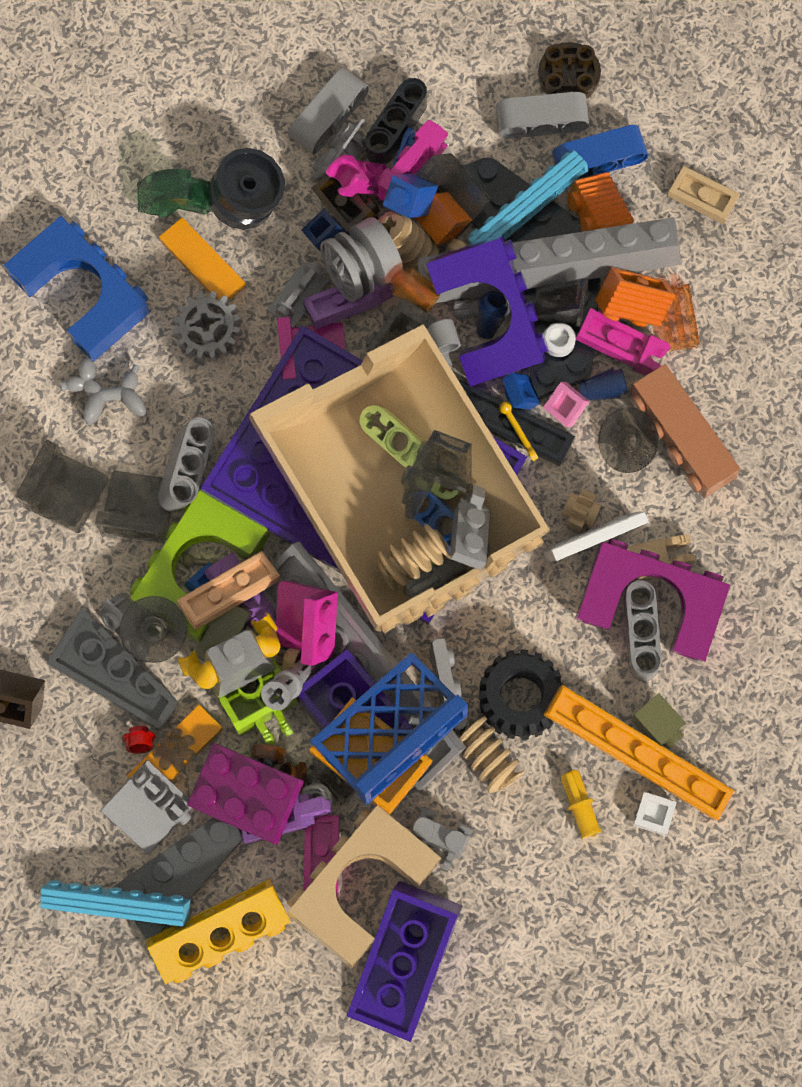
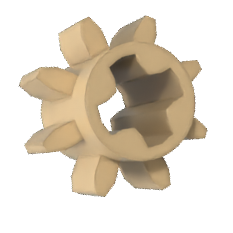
M582 489L579 495L570 494L562 512V516L569 518L567 522L568 527L579 532L582 531L585 525L593 528L602 505L595 503L597 494Z

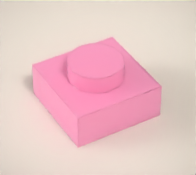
M560 382L543 408L564 426L572 427L590 401L567 382Z

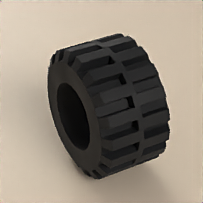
M521 649L518 654H514V650L508 651L505 657L501 658L499 655L494 659V663L491 666L488 665L485 669L484 676L481 677L479 689L480 710L487 717V724H492L495 727V732L501 735L503 732L508 734L507 738L510 739L519 736L522 740H528L529 736L535 735V737L543 734L546 728L549 730L553 726L554 721L545 717L544 713L559 686H564V684L561 683L559 670H554L553 663L549 659L546 661L541 659L542 654L535 652L534 655H530L528 650ZM516 678L531 680L541 691V701L537 707L530 711H514L507 707L501 698L503 686L508 681Z

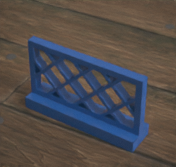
M411 652L311 739L310 743L354 788L358 797L368 805L468 716V706L458 694L455 696ZM413 665L421 673V684H401V674ZM397 678L396 684H390ZM425 678H426L432 685L425 684ZM381 691H396L395 707L376 706V696ZM400 691H420V707H400ZM424 692H440L447 700L438 708L424 707ZM371 701V706H365ZM356 713H371L370 729H351V717ZM375 713L395 714L394 729H374ZM399 714H419V725L413 730H399ZM424 714H430L427 718L423 720ZM346 723L345 728H340L343 724ZM331 735H345L344 751H329L322 743ZM350 735L369 736V752H349ZM374 736H394L393 748L387 753L373 752ZM398 737H404L401 741L398 742ZM337 758H344L343 765ZM348 759H368V770L356 779L348 771ZM373 759H379L376 763L373 764Z

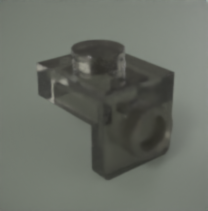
M319 759L310 765L309 768L312 772L304 782L309 786L319 780L330 790L340 806L349 801L356 793L348 782Z

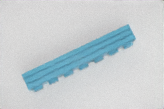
M575 150L571 153H565L558 164L547 168L545 175L540 179H534L527 190L520 191L515 196L514 201L503 205L499 213L494 217H489L484 222V226L479 230H473L467 239L469 245L503 234L506 240L573 183V180H577L588 171L587 162Z
M50 880L41 887L40 908L183 927L190 920L191 899H183L181 895L167 897L157 892L143 894L140 890L128 892L122 891L118 887L104 889L100 885H90L88 887L82 886L78 882L64 884L60 880Z

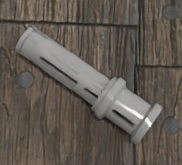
M300 659L289 670H281L275 675L273 680H270L263 686L261 691L263 702L273 710H283L290 704L292 699L300 695L303 684L323 666V662L310 666L302 664ZM277 694L279 697L273 700L272 698Z

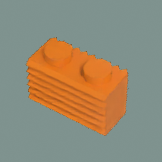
M610 172L573 180L567 195V202L569 208L577 212L582 232L634 223L626 203L623 202V197H621L618 188L615 187V182L610 177Z
M611 267L595 301L601 309V313L610 320L618 321L619 318H624L639 327L644 328L647 324L659 327L661 326V321L664 320L667 310H669V305L675 299V294L664 279Z

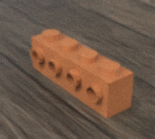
M666 364L633 384L632 397H630L633 407L639 414L644 413L650 421L648 425L652 434L658 440L663 439L669 448L667 453L671 461L676 466H682L687 473V483L695 493L699 491L705 499L737 478L740 467Z

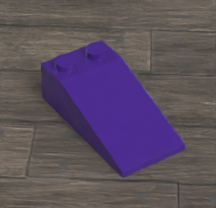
M398 881L392 890L347 1017L411 1042L463 905Z

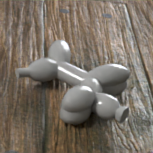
M88 357L84 358L79 364L78 372L80 376H72L66 382L61 381L63 392L67 389L71 392L84 390L88 397H90L84 409V420L88 425H92L98 420L102 414L104 402L122 399L126 407L133 414L138 416L146 414L143 400L134 391L138 384L137 372L139 366L136 364L133 365L131 372H128L123 377L118 387L102 389L99 383L95 381L97 367L93 360Z

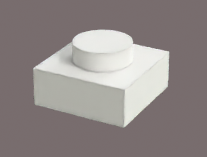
M644 792L633 826L667 836L677 802Z

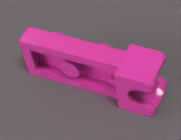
M427 120L415 133V143L411 147L408 145L402 150L398 157V162L392 169L387 168L384 170L377 182L378 198L384 202L392 175L407 173L416 175L428 160L434 163L445 151L448 145L443 141L447 138L448 133L441 126L431 120Z
M341 155L328 166L325 172L329 177L337 179L342 185L338 189L340 195L353 197L356 193L378 195V179L384 170L389 167L382 163L357 161L352 155Z
M592 308L588 310L575 339L633 367L634 371L644 376L661 367L659 363L652 359L651 355L662 358L671 348L669 343L653 335L649 337L619 321L610 320Z
M339 815L314 817L315 824L305 829L304 891L314 881L310 878V875L322 861L328 864L336 855L332 849L339 841ZM338 878V880H337V882H336V887H335V888H336L337 901H338V903H339V887H338V885H339V878Z

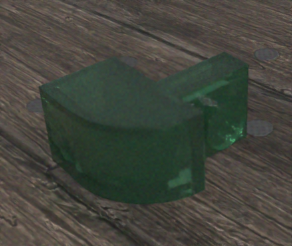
M166 169L153 172L137 182L138 212L167 217L176 210L181 209L206 215L211 212L207 200V189L210 181L191 177V170Z

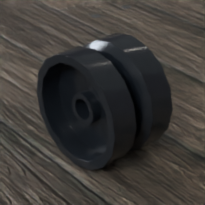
M252 148L234 150L224 157L208 183L207 200L211 211L219 221L231 228L246 230L258 227L269 218L284 194L285 179L282 169L271 156L261 150Z

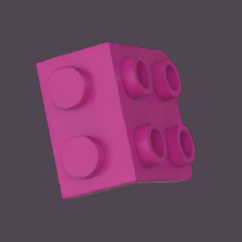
M288 580L278 584L276 626L278 630L276 634L280 646L301 650L302 664L313 666L334 657L338 592Z

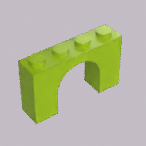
M201 489L197 493L195 500L183 508L185 514L179 523L174 522L170 526L165 537L167 542L161 551L157 549L152 554L148 562V567L150 568L143 578L139 577L130 590L132 595L130 599L135 607L198 644L209 623L195 630L177 605V600L187 594L177 585L175 578L176 566L180 557L186 550L196 544L214 542L248 559L259 553L270 537V532L265 527L201 492Z

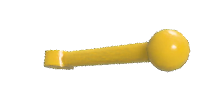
M502 402L499 405V411L507 416L532 461L539 459L512 414L511 404L509 402Z

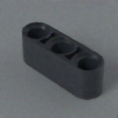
M417 78L404 80L367 132L365 147L366 156L370 162L388 164L399 150L408 127L414 128L427 108V87L422 80ZM409 95H418L420 98L411 101L408 100L406 97ZM394 119L403 121L400 125H392L389 122ZM380 143L385 144L387 146L385 149L376 150L373 148L374 145Z

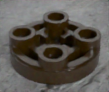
M571 42L554 44L547 47L545 54L540 60L538 69V80L546 94L581 92L586 95V99L596 91L601 76L600 63L594 49L589 45Z

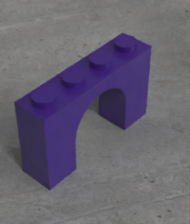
M503 234L431 258L426 263L437 294L470 283L482 282L498 288L509 301L512 312L509 328L500 337L464 349L459 355L469 386L542 363L545 359L544 352L549 351L543 332L538 334L534 321L538 320L533 302L527 303L523 293L524 290H527L522 271L516 272L512 261L517 259L511 240L505 241Z

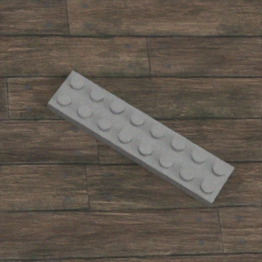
M300 542L293 543L273 564L280 574V581L262 592L271 602L275 612L277 610L278 584L285 580L338 592L334 657L325 660L320 668L323 669L348 649L369 676L377 683L398 662ZM405 671L401 674V684H415ZM397 678L390 684H396ZM383 691L395 705L396 691ZM400 691V707H420V691ZM424 696V707H433ZM402 714L412 725L410 730L419 725V714ZM424 714L423 720L427 718L430 714ZM453 730L425 753L433 761L415 783V787L418 790L425 788L467 748Z

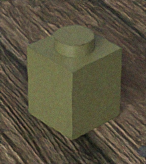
M660 693L633 715L632 722L646 737L661 746L666 745L670 749L684 737L681 731L684 729L686 722Z

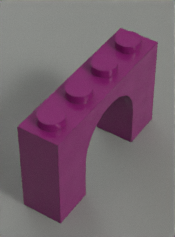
M609 539L608 543H600L575 620L604 630L610 629L624 588L635 578L643 576L657 577L666 581L674 588L681 603V616L669 652L699 662H705L730 588V584L722 582L724 577L710 571H704L703 575L691 572V565L677 560H673L671 565L659 561V554L641 549L640 554L627 550L628 544L618 540Z

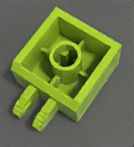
M273 657L271 659L276 669L252 681L254 686L257 683L259 684L256 692L252 694L248 692L246 694L247 688L244 685L218 698L240 737L258 728L267 745H274L275 742L272 733L266 728L264 723L276 717L281 731L286 736L293 734L283 712L298 704L297 698L291 700L286 708L277 711L267 707L261 697L263 686L270 680H273L275 675L281 671ZM276 694L272 699L276 700L279 696Z

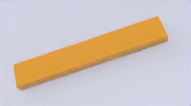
M563 685L559 686L544 713L545 717L714 820H719L734 792L733 789Z

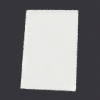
M645 512L629 513L545 548L542 552L547 562L558 561L649 522Z

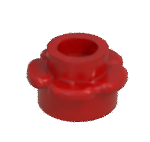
M133 726L129 728V733H125L122 736V741L126 742V750L133 754L150 752L153 749V742L156 738L155 734L149 731L146 726Z

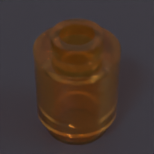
M412 267L406 271L403 268L400 269L390 283L394 286L392 294L416 312L420 310L426 314L440 296V294L436 293L433 283Z

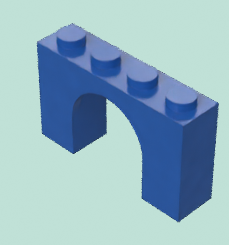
M60 216L6 262L4 267L9 277L29 297L34 295L54 276L69 269L89 271L101 280L102 291L95 306L67 330L72 342L94 362L150 313L146 303L149 298L139 286L135 285L132 288L125 281L127 276L117 264L111 266L104 259L106 254L95 242L90 245L83 238L85 233L74 221L68 223Z

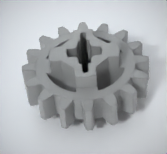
M202 291L198 292V300L196 301L188 296L186 299L189 305L187 307L181 305L177 307L182 314L181 317L177 316L172 319L179 326L172 330L173 335L180 338L177 341L178 346L181 349L187 347L186 354L190 358L197 352L198 359L201 362H204L206 355H210L213 361H217V353L219 352L227 357L229 353L226 348L229 345L235 348L238 346L234 336H242L243 334L242 330L236 327V325L243 323L241 316L235 315L238 312L236 305H229V299L225 295L218 300L215 291L210 293L209 298H205ZM211 307L221 310L226 315L222 313L215 314L211 311ZM211 321L212 324L209 326L210 330L204 331L203 329L206 328V322ZM223 333H226L225 336L218 342ZM190 338L201 339L205 346L194 343Z

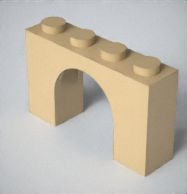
M378 805L372 812L367 808L362 812L354 823L358 827L350 838L346 835L342 836L332 849L336 855L328 864L322 861L310 875V878L314 880L305 891L300 887L287 902L291 906L288 916L351 969L372 945L375 938L352 920L341 909L337 901L335 887L342 871L356 861L375 859L388 864L418 889L441 860L439 855Z

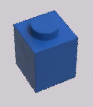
M413 173L392 175L383 206L407 218L428 216L438 185Z

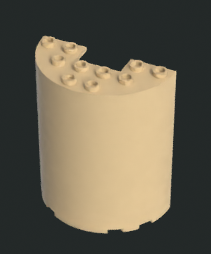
M424 324L368 352L360 366L315 389H312L308 383L250 413V422L376 631L386 633L402 623L408 625L422 617L423 613L430 617L445 608L444 604L449 602L452 597L456 602L465 598L473 592L472 589L479 585L482 579L489 575L492 578L508 568L507 565L514 561L518 555L524 551L529 553L540 547L544 543L542 537L550 530ZM375 405L387 408L462 474L465 480V490L462 495L455 499H444L454 510L458 506L459 500L461 498L464 499L465 495L469 493L472 484L485 489L483 506L489 508L490 514L489 554L482 570L464 564L465 570L462 574L448 580L439 589L435 590L432 587L412 599L404 594V586L400 585L397 581V591L394 592L390 589L380 572L377 552L381 551L387 557H390L389 545L393 544L398 550L403 549L401 538L404 537L412 544L414 542L413 531H417L421 536L426 535L424 527L407 512L404 503L405 497L412 489L429 488L364 432L359 421L360 415L366 407ZM372 414L370 416L373 420L371 427L379 426L386 432L394 427V424L391 427L383 425L379 420L381 414ZM403 432L394 435L392 441L394 448L402 451L407 447L408 438ZM426 453L421 454L417 459V468L423 473L428 472L432 467L431 457ZM437 473L430 478L431 481L433 478L441 479L445 483L444 491H454L455 489L452 485L453 477L451 479L444 478ZM421 495L417 500V509L421 513L425 512L429 507L430 501L427 495ZM450 517L444 518L440 525L441 531L445 535L452 532L453 520ZM442 553L443 560L447 559L448 557Z

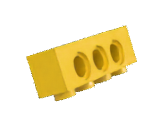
M269 878L190 917V920L183 927L173 925L147 938L146 943L164 983L167 984L171 981L180 983L188 979L192 975L191 971L197 968L215 966L224 959V955L234 950L236 952L245 951L255 944L254 940L264 935L272 937L285 930V925L290 923V919ZM248 912H257L260 915L259 920L253 925L242 923L243 916ZM224 927L228 929V935L222 940L212 939L210 935L215 928ZM185 943H194L198 946L196 952L189 956L182 955L179 949Z

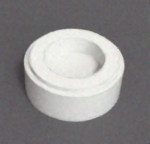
M554 323L544 331L549 349L547 353L550 355L563 357L573 350L576 337L569 325Z

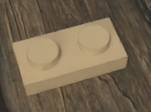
M685 166L682 167L668 192V197L723 225L740 196L739 193Z

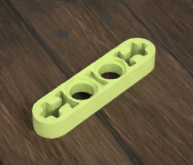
M375 405L368 406L362 411L359 422L364 432L441 499H455L462 495L465 490V480L462 474L391 411L383 406ZM372 414H381L380 422L386 427H391L394 424V427L387 432L379 426L371 427L373 420L370 416ZM399 432H403L408 438V445L402 451L396 450L392 443L394 435ZM424 453L428 454L432 459V467L425 473L421 472L416 464L418 457ZM437 473L444 478L451 479L453 477L452 485L455 489L454 491H444L445 483L441 479L433 478L431 481L430 478Z

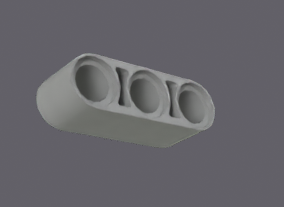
M339 69L296 118L290 127L288 136L312 154H317L365 99L369 91V85L347 69Z
M581 92L514 97L500 100L496 104L499 136L505 139L582 132L590 126L586 95Z
M193 418L179 429L175 436L158 494L160 505L168 512H179L194 501L197 496L214 438L213 426L205 418ZM190 430L198 435L199 441L193 439ZM182 459L189 463L191 471L183 466ZM173 488L181 493L182 500L176 498Z
M638 580L628 586L624 597L628 662L630 673L635 679L649 681L657 675L662 660L657 600L654 587L647 581ZM641 592L647 596L649 602L644 605H637L632 601L631 595ZM640 624L646 625L650 629L651 635L645 638L639 637L635 634L633 628ZM640 657H648L652 660L654 668L648 671L642 670L638 667L636 660Z

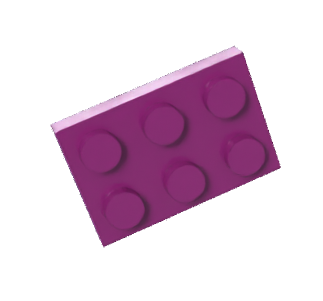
M213 743L187 806L278 845L304 781Z

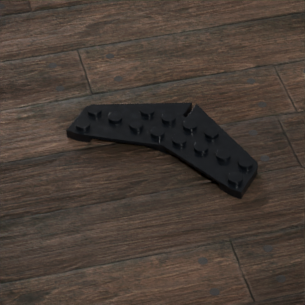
M489 157L438 175V182L443 193L448 192L472 219L471 223L478 230L484 226V222L489 217L496 216L503 205L506 203L510 204L515 200V196L520 191H525L530 187V184L497 160ZM551 201L505 241L511 240L514 243L582 232L580 220L554 201ZM601 278L524 290L523 293L527 303L533 302L538 316V320L534 321L537 333L543 332L544 334L546 328L551 324L565 323L573 329L576 337L588 310L592 308L598 311V304L595 299L600 291ZM575 340V346L568 355L555 357L544 352V362L529 367L531 383L538 400L552 395L560 382H567L570 386H575L587 380L592 371L594 348Z

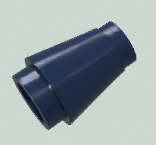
M490 291L479 301L476 332L481 338L492 339L510 313L509 301L503 293Z
M613 367L579 383L581 394L590 401L621 399V395L628 394L622 368L614 370Z

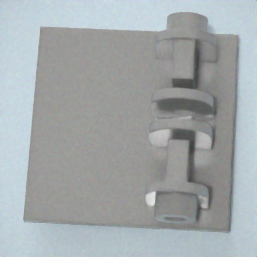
M363 118L354 124L349 122L343 130L339 129L329 142L332 147L326 154L322 153L312 166L315 172L309 180L314 181L318 177L322 179L327 175L325 171L328 166L341 155H352L355 160L365 148V138L356 133L365 121Z
M148 760L143 763L100 810L148 855L178 822L184 825L192 816L189 813L191 807L187 806L189 798Z

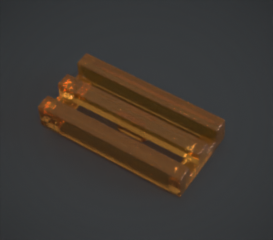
M683 284V287H677V285L670 286L675 294L672 304L679 342H673L667 310L662 326L665 342L671 346L669 351L699 348L700 342L690 284ZM679 295L684 297L691 341H686Z

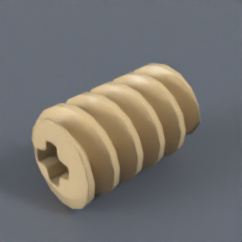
M395 211L387 212L378 219L393 239L402 265L406 268L413 269L419 273L418 258L439 254V245L413 219L407 218Z
M427 523L424 525L425 536H421L417 531L412 532L414 539L412 544L403 537L401 538L403 549L398 550L393 544L389 545L390 557H387L381 551L377 552L380 572L390 589L394 592L397 591L396 581L400 585L406 586L409 584L408 575L413 579L420 578L419 567L427 573L432 571L431 561L438 566L442 565L444 562L442 553L450 559V547L445 538L437 529L434 530Z
M484 716L466 728L460 734L459 739L467 747L463 758L467 761L475 759L471 769L473 771L483 770L479 780L481 782L492 780L487 787V791L494 793L513 784L524 775L526 770L517 773L514 771L519 760L507 762L506 758L510 754L511 749L499 751L498 747L503 742L502 737L494 740L490 739L495 728L494 726L487 729L482 728L487 720V717Z

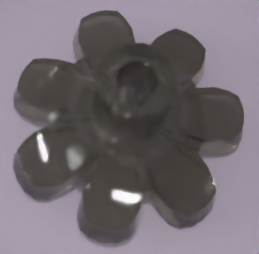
M173 728L170 736L164 732L159 733L157 741L160 745L152 750L154 758H161L159 767L163 770H168L171 764H173L177 772L184 771L186 769L184 760L193 761L196 758V752L189 749L195 743L194 737L191 735L182 737L183 731L179 728Z

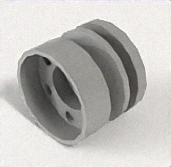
M368 217L351 226L349 235L345 232H339L335 235V238H328L321 243V255L329 276L340 293L350 302L358 301L362 298L363 294H371L374 290V283L379 287H384L401 278L403 274L402 261L393 239L385 227L374 217Z

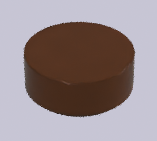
M255 744L252 747L251 758H258L262 762L265 758H268L274 762V765H281L285 762L286 750L273 745Z

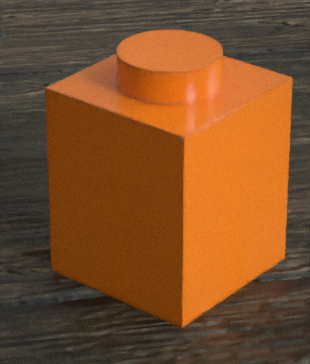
M448 192L435 194L428 216L415 217L416 221L437 245L450 243L452 238L456 239L472 221Z

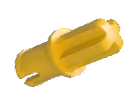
M572 770L561 775V781L570 803L568 811L573 812L581 839L601 833L602 830L598 825L591 805L594 803L593 798L589 799L580 772Z

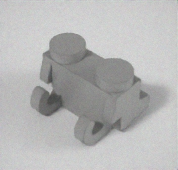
M423 807L413 825L411 833L423 843L448 852L442 869L449 871L453 859L460 860L464 853L473 828L460 823L456 831L432 821L436 812Z

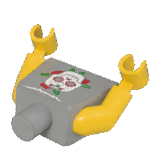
M267 612L262 619L251 622L258 636L250 629L245 630L208 649L205 653L203 664H200L196 651H191V655L187 657H178L177 660L183 675L190 676L203 689L213 687L218 698L275 670L276 667L271 657L279 652L280 643L276 634L278 628L270 614Z

